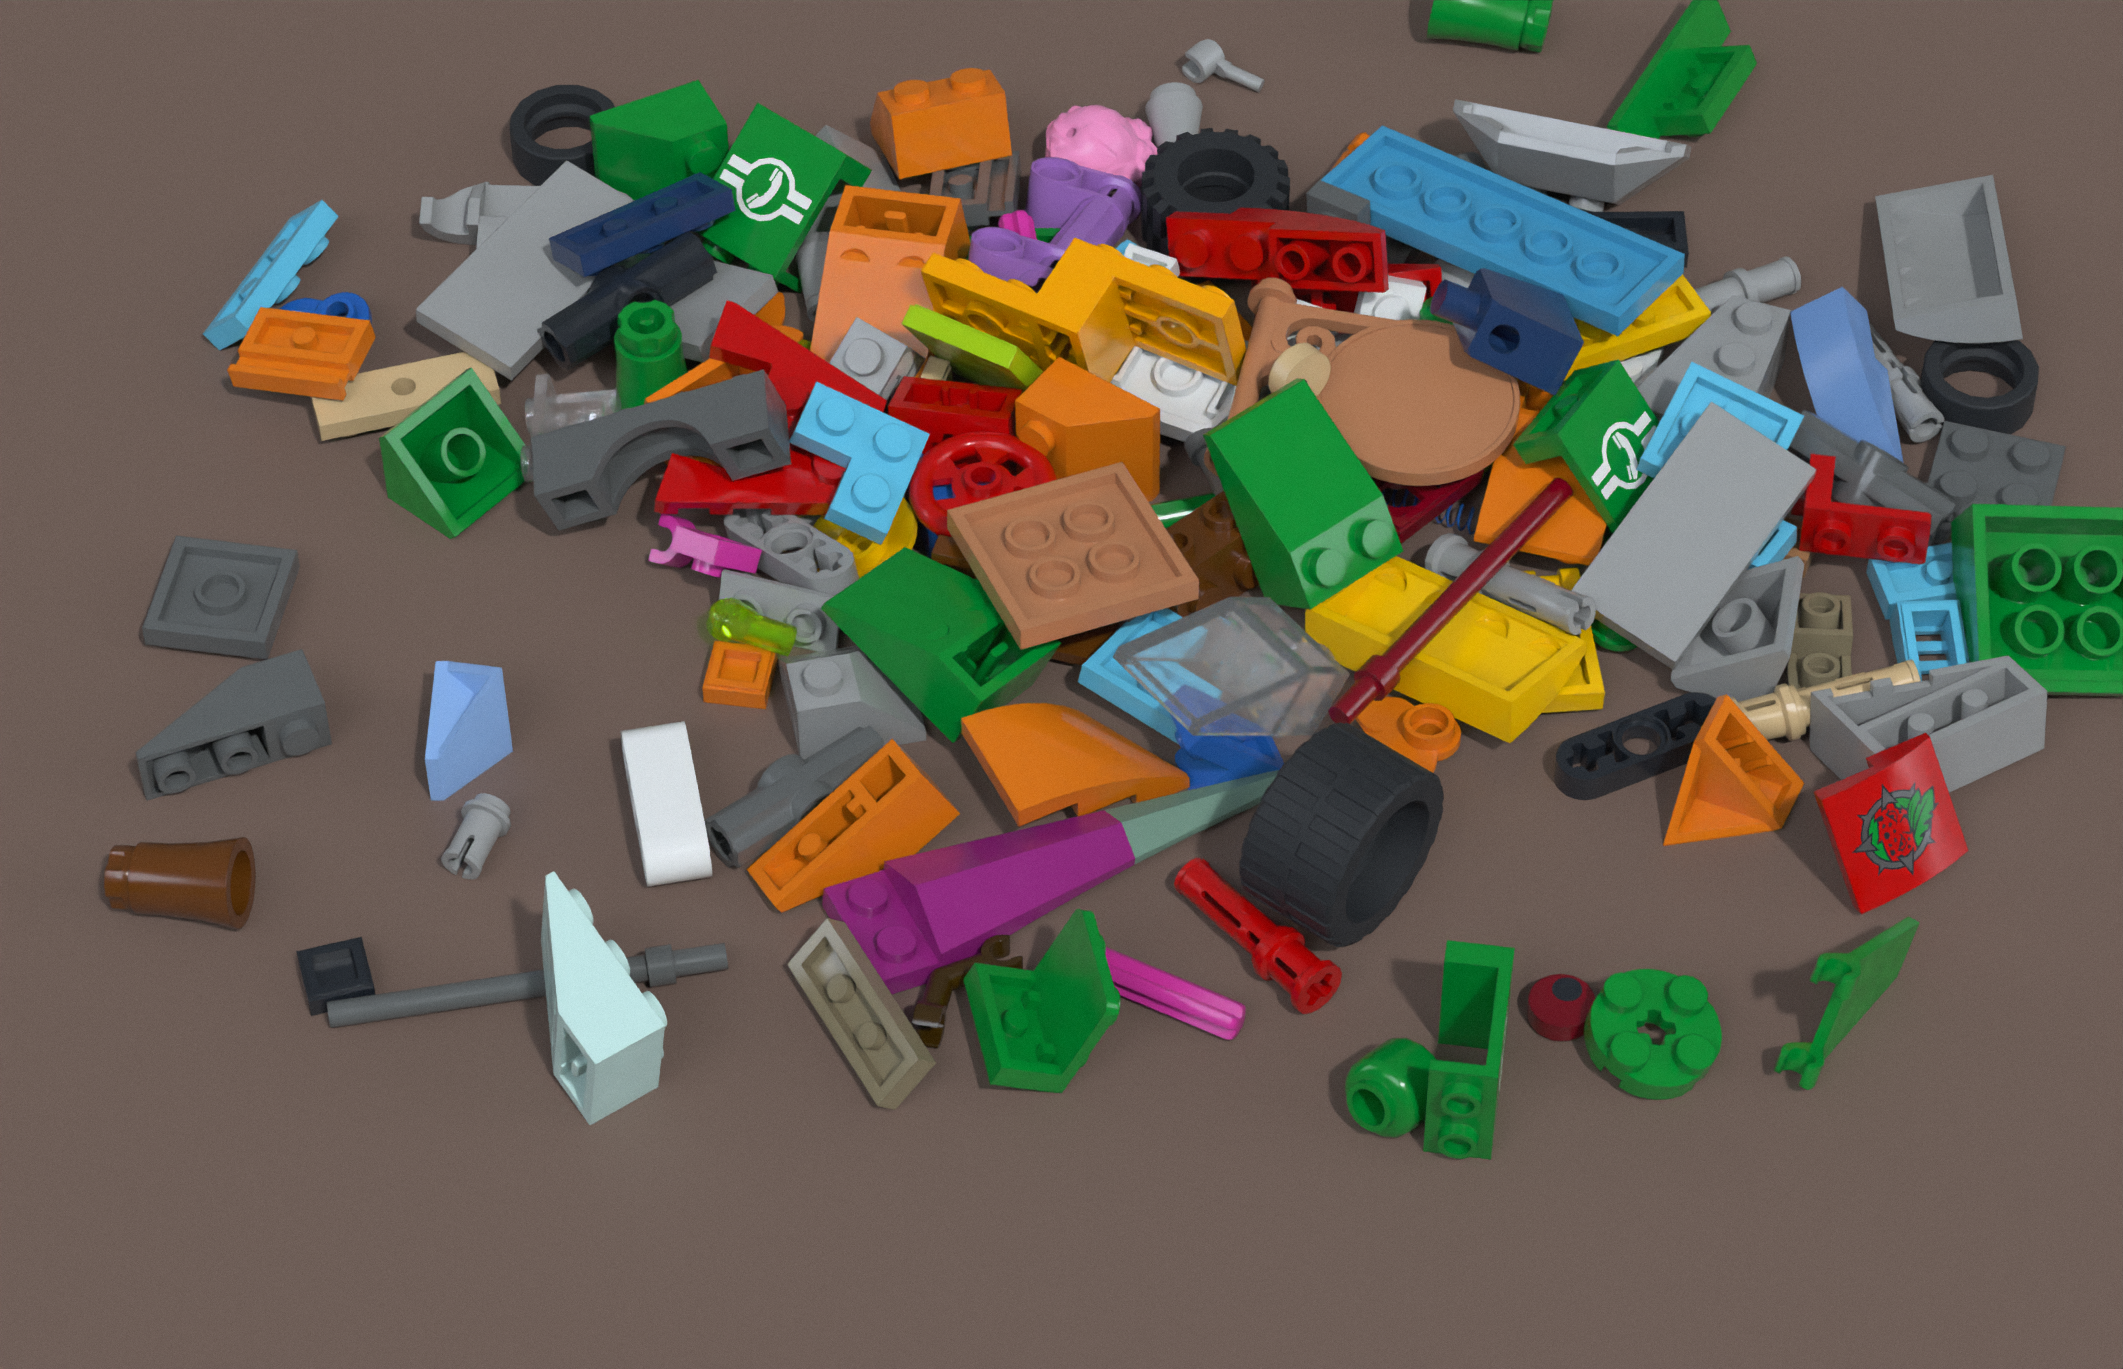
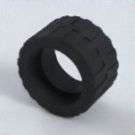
M1335 723L1329 725L1328 728L1320 729L1308 741L1303 742L1295 750L1291 758L1283 764L1271 785L1266 789L1256 812L1252 816L1247 835L1243 840L1242 855L1239 861V874L1242 876L1240 880L1243 889L1248 895L1330 945L1345 947L1348 944L1352 945L1359 942L1364 936L1371 934L1378 928L1380 923L1393 912L1399 901L1406 895L1414 883L1415 877L1420 869H1422L1428 857L1427 855L1435 841L1438 825L1443 813L1442 802L1444 800V793L1439 777L1349 723Z

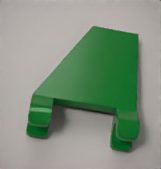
M1908 916L1850 953H1824L1818 957L1809 981L1816 985L1819 981H1828L1836 984L1813 1042H1791L1784 1044L1773 1068L1775 1072L1781 1074L1783 1070L1795 1071L1802 1075L1799 1082L1800 1087L1806 1090L1815 1087L1827 1056L1897 978L1920 922Z

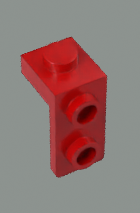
M1810 455L1809 465L1817 469L1815 477L1791 509V515L1803 516L1799 551L1911 564H1924L1926 562L1932 520L1930 513L1832 502L1831 495L1836 456Z

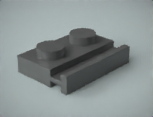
M1012 151V156H1010L1009 160L994 161L993 159L933 172L929 195L961 198L968 231L974 230L980 225H989L990 217L1002 216L1017 210L1022 173L1019 151Z

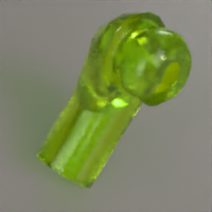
M732 597L719 599L709 608L706 627L713 638L725 642L735 640L782 656H789L796 639V626L766 617L739 599Z

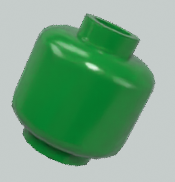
M1391 1038L1356 1061L1351 1066L1345 1079L1346 1102L1354 1120L1361 1127L1382 1137L1389 1138L1401 1137L1423 1123L1426 1118L1430 1059L1436 1060L1434 1055L1423 1045L1408 1038Z

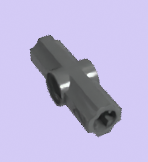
M1803 410L1801 412L1804 418L1787 451L1807 464H1810L1811 454L1836 456L1832 497L1841 503L1928 512L1932 516L1928 546L1940 545L1948 539L1951 534V521L1959 515L1962 508L1961 505L1933 486L1922 482L1908 473L1909 467L1886 451L1865 440L1858 442L1810 411Z
M871 726L866 728L858 727L805 760L797 754H788L776 760L762 774L757 789L704 820L707 837L713 845L716 855L729 868L734 865L739 868L769 850L885 745L883 738Z

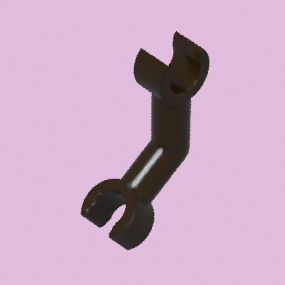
M1010 935L992 936L983 943L981 953L938 967L931 972L922 1001L917 1002L912 1019V1024H917L916 1032L925 1046L940 1047L945 1030L946 1011L952 991L965 987L963 979L974 963L1023 969V956L1012 957L1008 960H997L1010 955Z

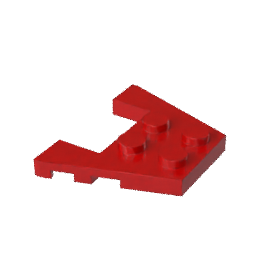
M726 301L710 345L709 358L752 371L764 369L786 404L789 441L816 382L885 413L886 399L742 306L732 301ZM789 443L791 464L732 481L722 467L672 453L655 499L654 512L678 514V508H709V514L732 515L734 509H770L771 515H826L846 468Z

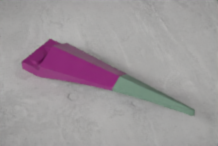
M1279 770L884 861V869L882 871L824 888L822 906L830 919L846 923L890 993L902 992L927 984L931 972L938 967L981 953L982 945L988 938L995 935H1011L1133 865L1223 820L1260 804L1262 796L1277 776Z

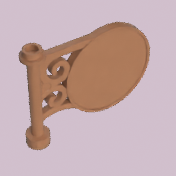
M1278 278L1263 279L1250 290L1247 303L1256 317L1228 419L1258 402L1261 388L1269 385V375L1273 364L1285 350L1291 347L1288 345L1287 338L1293 332L1298 331L1295 345L1299 343L1316 345L1320 348L1319 351L1329 359L1331 365L1330 375L1317 399L1371 477L1409 486H1430L1450 483L1464 479L1486 468L1510 444L1518 425L1520 391L1517 379L1465 353L1454 325L1430 320H1393L1297 304L1292 287L1287 282ZM1330 331L1353 335L1336 347L1335 337ZM1207 447L1204 455L1205 466L1210 472L1218 476Z

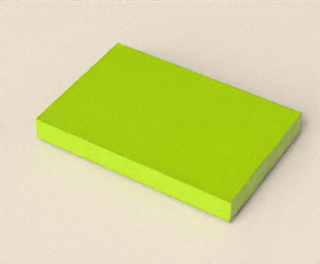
M915 304V306L910 305L901 323L938 358L950 361V366L955 374L978 384L1023 389L1024 392L1043 373L1016 345L918 304Z

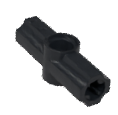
M686 232L630 268L622 265H612L603 269L595 277L591 284L590 292L542 322V327L538 331L544 346L560 367L567 371L614 342L615 333L619 328L618 314L632 302L646 303L657 300L666 303L670 307L712 281L713 275L717 273L713 258L697 236Z

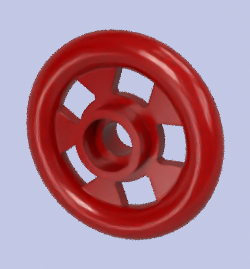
M974 431L952 436L929 449L916 465L909 482L908 493L912 509L919 521L937 536L952 537L947 529V510L1057 480V476L1049 459L1032 446L1020 441L1019 437L995 431ZM977 456L980 461L966 465L961 469H957L954 464L959 460ZM1010 460L1020 465L1024 470L1016 476H1012L1001 464ZM952 484L953 498L935 499L934 486Z

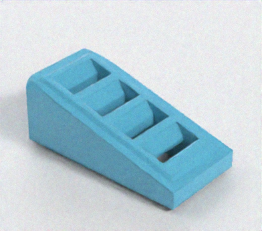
M1960 600L1905 601L1896 603L1889 621L1897 663L1912 659L1917 667L1921 681V674H1929V670L1969 663ZM1940 634L1942 641L1916 642L1915 635ZM1945 654L1946 660L1919 661L1918 655Z

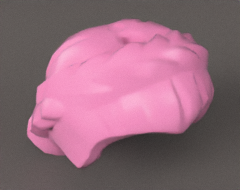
M1100 105L1072 106L1066 113L1062 112L1047 126L1045 157L1063 158L1083 167L1113 175H1122L1131 179L1138 187H1142V172L1145 171V163L1150 155H1157V147L1151 142L1153 136L1152 127H1149L1139 118H1124L1116 110Z

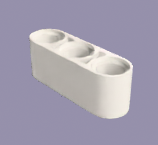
M685 721L620 731L625 771L647 887L712 877L707 831Z

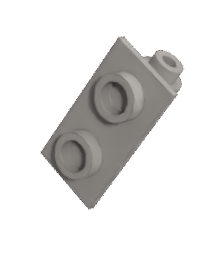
M725 569L722 571L716 628L816 652L838 649L840 628L821 609L823 604L835 595L755 577L752 573L748 572L742 574Z

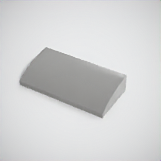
M1993 175L1875 196L1892 311L1897 331L1916 337L1953 343H1993L2023 339Z

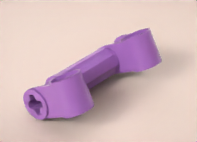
M1045 157L1032 162L1025 211L1032 217L1035 228H1061L1050 243L1021 236L1009 229L999 227L981 228L972 234L968 261L977 265L984 273L1004 281L1009 279L1019 280L1038 293L1074 237L1095 246L1107 244L1112 247L1122 238L1127 226L1141 213L1142 194L1140 189L1131 179L1122 175H1113L1083 167L1063 158ZM1113 189H1117L1112 197L1108 196Z

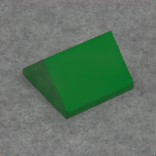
M472 367L462 372L379 438L388 498L449 539L458 536L533 475L531 452Z

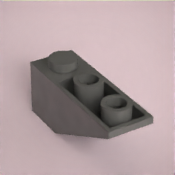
M303 649L239 668L135 752L146 800L148 801L167 794L179 793L190 787L233 774H241L252 768L288 757L303 755L312 750L331 745L332 741L325 702Z

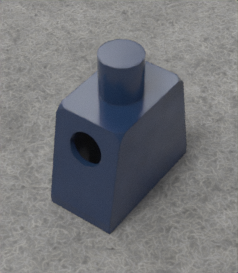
M1486 268L1476 271L1468 288L1444 279L1438 285L1432 298L1431 314L1453 322L1465 353L1553 395L1557 394L1584 344L1562 294Z

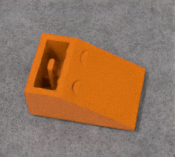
M845 185L829 232L810 347L811 352L830 363L855 318L858 317L924 357L925 361L915 376L921 378L929 357H934L935 354L901 323L910 305L915 306V304L934 311L921 274V269L931 254L934 252L954 261L959 258L966 259L970 248V238L961 198Z
M1518 379L1520 391L1518 425L1510 444L1493 462L1473 541L1490 545L1554 478H1561L1571 486L1573 491L1572 497L1519 551L1554 558L1566 564L1589 566L1603 548L1609 527L1562 456L1525 464L1513 446L1514 442L1553 397V394Z

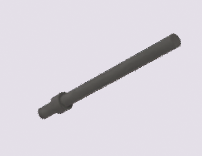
M725 943L672 950L671 944L647 947L645 948V955L626 957L630 967L629 976L634 983L649 981L650 987L676 984V977L728 969ZM544 970L328 1001L327 1009L330 1027L335 1028L546 996Z

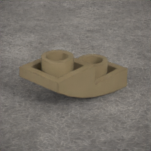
M1823 592L1800 593L1791 655L1786 665V684L1788 686L1794 685L1796 689L1807 688L1852 675L1853 624L1851 595H1831Z

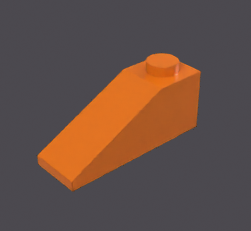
M891 739L746 870L772 904L783 913L822 896L826 887L883 870L884 861L916 854L960 813L931 777Z

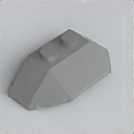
M1455 99L1453 106L1454 114L1493 173L1547 195V191L1570 195L1568 205L1592 212H1603L1605 202L1621 205L1690 158L1692 148L1686 144Z

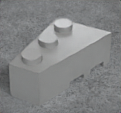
M1732 295L1637 386V389L1658 421L1660 422L1691 362L1769 398L1785 360L1791 310Z

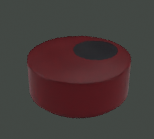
M1567 974L1546 976L1537 981L1530 990L1527 1009L1528 1021L1538 1034L1554 1041L1575 1040L1584 1035L1586 1016L1595 1000V995L1586 982L1575 976Z

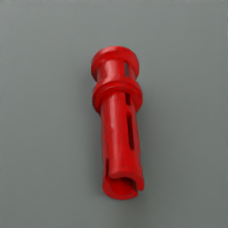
M1194 858L1181 868L1175 878V890L1188 898L1221 930L1226 932L1252 956L1251 961L1255 973L1266 981L1274 980L1291 995V1004L1302 1014H1309L1320 1009L1332 998L1341 983V968L1331 960L1319 959L1305 946L1304 936L1297 929L1277 926L1253 905L1246 896L1242 895L1217 873L1204 858Z

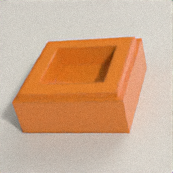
M714 641L702 687L703 702L766 709L778 663L777 647Z

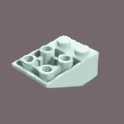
M553 871L545 876L541 931L553 1074L588 1124L592 1125L658 1087L661 1058L664 1057L663 1040L667 1018L657 998L650 991L641 993L631 979L628 961L617 943L611 939L605 942L592 925V912L581 893L574 888L568 891Z

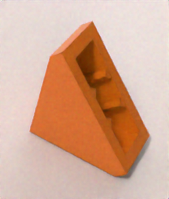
M1727 694L1717 697L1693 743L1663 846L1781 829L1804 785L1801 778Z

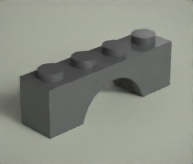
M764 369L738 375L726 381L691 391L680 392L671 397L633 408L622 409L616 413L575 425L564 426L558 430L531 437L534 496L558 530L617 514L625 493L635 480L648 469L670 459L672 453L681 456H701L711 459L725 469L732 481L791 464L786 404Z

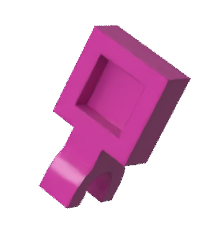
M661 514L658 525L670 529L672 543L666 551L651 549L648 561L681 568L694 558L692 570L721 578L724 569L730 570V568L756 573L762 549L698 530L687 519L670 514Z

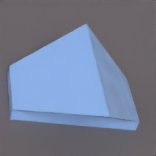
M453 661L435 662L425 764L431 801H444L513 752L502 667Z

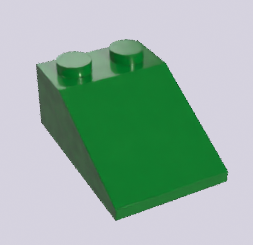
M1296 378L1203 434L1266 603L1312 609L1403 552L1383 494L1305 379Z

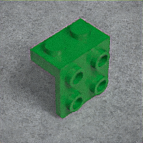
M1076 909L1034 971L974 963L963 980L990 1085L1062 1094L1079 1068L1086 1064L1089 1054L1108 1027L1115 1023L1120 1010V994L1113 984L1105 955V940L1099 933L1093 911Z

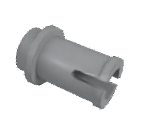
M480 793L474 799L465 802L461 810L464 820L449 848L445 850L441 857L442 864L447 870L457 875L464 861L468 865L463 872L462 878L473 880L479 877L482 866L497 838L506 835L511 827L509 819L511 811L504 801L491 794Z

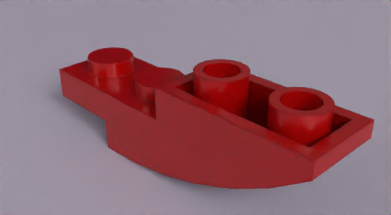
M1240 207L1231 214L1176 211L1166 217L1169 256L1177 259L1180 269L1179 276L1251 280L1278 278L1287 282L1293 289L1385 293L1389 290L1385 230L1369 224L1313 213Z

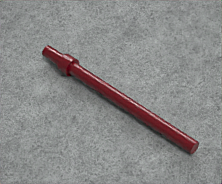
M1554 478L1382 655H1372L1355 672V683L1329 708L1330 718L1335 723L1351 724L1373 700L1382 701L1400 683V672L1572 497L1573 491L1571 486L1561 478Z

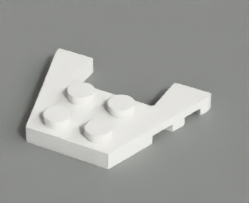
M1131 243L1125 249L1124 256L1147 266L1152 264L1161 265L1172 271L1177 277L1180 275L1176 258ZM1296 299L1297 304L1319 307ZM1298 331L1293 332L1287 338L1288 345H1295ZM1330 331L1334 336L1338 333L1335 331ZM1244 340L1247 349L1249 341ZM1136 346L1132 348L1110 382L1160 408V434L1183 442L1200 429H1213L1227 421L1236 389L1235 385ZM1269 385L1261 388L1258 401L1271 394Z

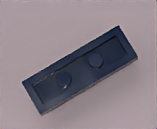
M699 172L550 237L549 242L553 260L583 277L597 276L603 269L631 256L655 252L664 246L665 241L683 233L709 228L714 224L715 219L736 210L732 189Z

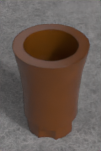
M246 837L210 842H139L136 846L114 845L109 852L108 864L104 871V889L111 908L133 909L136 914L167 915L202 920L241 929L250 916L254 901L256 884L255 858L251 843Z

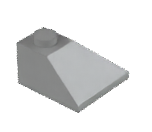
M858 646L778 658V668L799 756L804 760L858 727L866 728L871 726L883 738L884 744H887L891 739L898 745L926 741V730L921 711Z

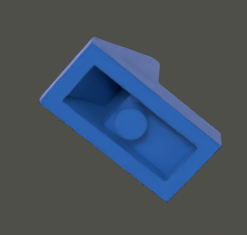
M1185 688L1166 704L1177 728L1174 733L1175 739L1181 747L1175 754V761L1178 768L1190 777V787L1188 790L1280 770L1283 766V759L1266 725Z

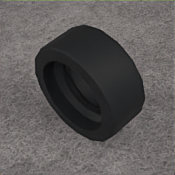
M554 85L537 90L520 101L511 114L510 120L512 157L519 174L534 186H541L567 160L595 177L592 140L584 145L570 149H553L535 142V139L548 131L562 127H579L591 131L589 116L614 108L612 100L598 90L581 85Z
M1935 340L1924 356L1921 389L1942 413L1944 421L2011 435L2023 428L2033 413L2038 386L2039 366L2032 351L2019 340L1993 343H1953ZM1969 370L1987 372L2004 380L2013 390L2004 395L1988 398L1970 396L1956 390L1944 378L1953 373Z

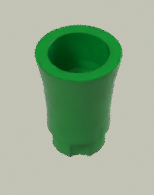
M1434 0L1428 24L1427 39L1461 40L1494 45L1516 51L1521 46L1530 51L1542 52L1554 0Z
M657 300L646 303L632 302L618 314L619 328L614 337L616 385L612 404L613 413L622 409L643 405L645 398L687 373L683 354L682 333L679 326L675 323L673 309L666 303Z

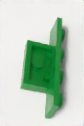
M1718 0L1691 1L1607 124L1608 129L1659 139L1660 136L1687 135L1689 137H1698L1711 134L1757 65L1750 45L1722 46L1731 30Z

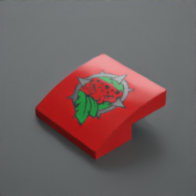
M1927 733L1867 757L1868 769L1813 792L1851 902L1860 914L1875 909L1925 883L1969 851L1931 738Z

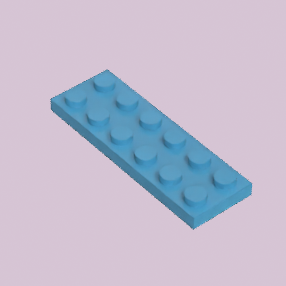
M1383 125L1321 179V181L1369 200L1371 225L1385 230L1387 236L1474 274L1479 269L1486 268L1562 294L1574 318L1616 336H1619L1684 273L1685 254Z

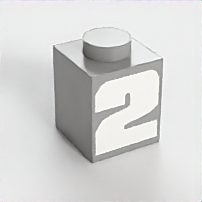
M856 317L831 359L830 364L886 399V406L888 407L903 376L915 377L925 358L898 340Z

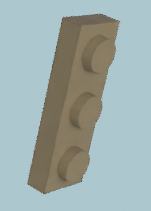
M826 918L787 965L876 1105L896 1110L933 1068L936 1062L846 923Z

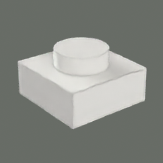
M1388 276L1389 290L1385 293L1359 292L1354 310L1356 314L1393 320L1419 319V311L1422 309L1427 288L1421 281Z

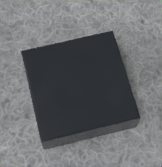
M362 937L296 951L311 1016L328 1013V1001L376 994Z

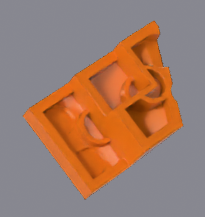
M1021 703L992 708L961 718L962 735L1019 827L1068 806L1072 807L1077 816H1081L1128 797L1132 803L1175 794L1190 787V777L1184 771L1083 712L1070 707L1049 703Z

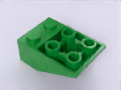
M906 547L826 601L821 607L830 619L952 743L963 737L961 718L984 710L1005 706L1034 684L1061 644L1057 639L1020 650L978 580Z

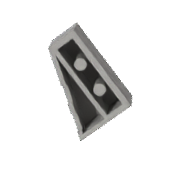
M2003 656L1929 670V680L1893 686L1890 677L1870 681V691L1833 697L1831 688L1811 692L1810 750L1842 780L1868 769L1867 757L1927 733L1931 738L1950 793L2044 749L2047 690L2010 656Z

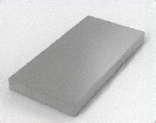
M566 160L416 308L417 323L512 381L545 347L538 331L542 327V322L587 295L596 277H583L553 260L549 238L634 200ZM635 255L625 260H622L614 265H622L625 267L635 257Z
M1711 402L1571 591L1587 595L1594 600L1596 605L1595 619L1674 670L1812 482L1817 469Z

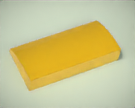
M1395 556L1314 608L1305 609V649L1356 672L1372 655H1382L1453 581ZM1477 593L1400 672L1401 680L1394 690L1422 703L1442 705L1451 711L1454 718L1511 743L1539 717L1566 684L1586 653L1587 641Z

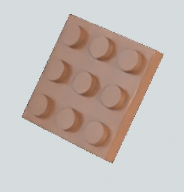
M1123 462L947 510L948 531L1020 650L1198 599L1199 579Z

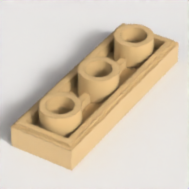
M461 352L358 373L354 381L348 380L345 386L347 395L344 401L310 397L321 440L352 437L359 433L395 426L462 372L471 367L497 405L501 404L500 390L494 369L468 353Z

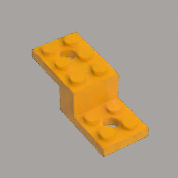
M1074 237L1038 293L1019 280L1009 279L1004 281L984 273L977 265L966 259L959 258L954 261L934 252L921 269L934 312L1016 345L1043 372L1058 357H1061L1110 383L1132 348L1136 346L1237 386L1246 353V345L1234 299H1231L1229 295L1217 287L1211 285L1200 287L1182 280L1172 271L1161 265L1152 264L1147 266L1126 258L1117 249L1107 244L1095 246Z

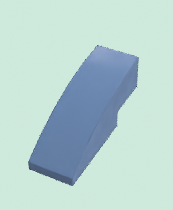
M1841 287L1791 311L1790 315L1795 341L1817 416L1858 442L1865 440L1903 462L1888 370L1875 358L1867 310L1849 292Z

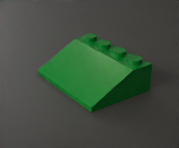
M1971 504L1951 521L1953 583L1956 590V598L1960 600L1970 662L2010 656L2047 690V695L2123 696V508Z

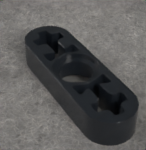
M1687 693L1568 738L1562 742L1556 752L1554 772L1556 786L1563 794L1570 798L1593 800L1687 764L1693 743L1701 729L1700 727L1704 724L1716 698L1705 693ZM1687 721H1692V722H1693V723H1688V724L1685 725V722H1687ZM1632 738H1645L1652 741L1658 749L1650 754L1639 755L1627 750L1623 744ZM1575 764H1581V766L1573 767ZM1595 768V771H1591V772H1588V771H1587V770H1589V769Z

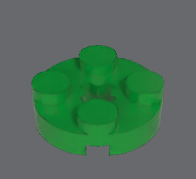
M1636 969L1624 973H1615L1608 977L1594 1000L1584 1024L1585 1045L1596 1067L1602 1071L1605 1066L1612 1075L1621 1079L1618 1087L1626 1092L1653 1100L1673 1099L1692 1090L1695 1083L1707 1075L1720 1052L1722 1042L1720 1021L1714 1007L1708 1001V992L1703 983L1693 976H1677L1657 969ZM1645 1023L1655 1024L1662 1028L1667 1035H1665L1661 1045L1652 1044L1649 1034L1639 1033L1637 1027H1643Z

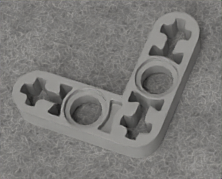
M734 509L732 515L724 516L727 537L762 549L757 568L781 583L836 595L859 579L853 553L844 545L813 527L821 515H771L770 509ZM802 548L793 553L781 554L787 550Z

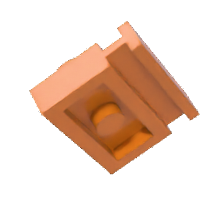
M260 307L238 348L240 357L237 363H230L227 371L233 387L344 401L347 395L345 386L348 380L354 381L376 336L370 320Z

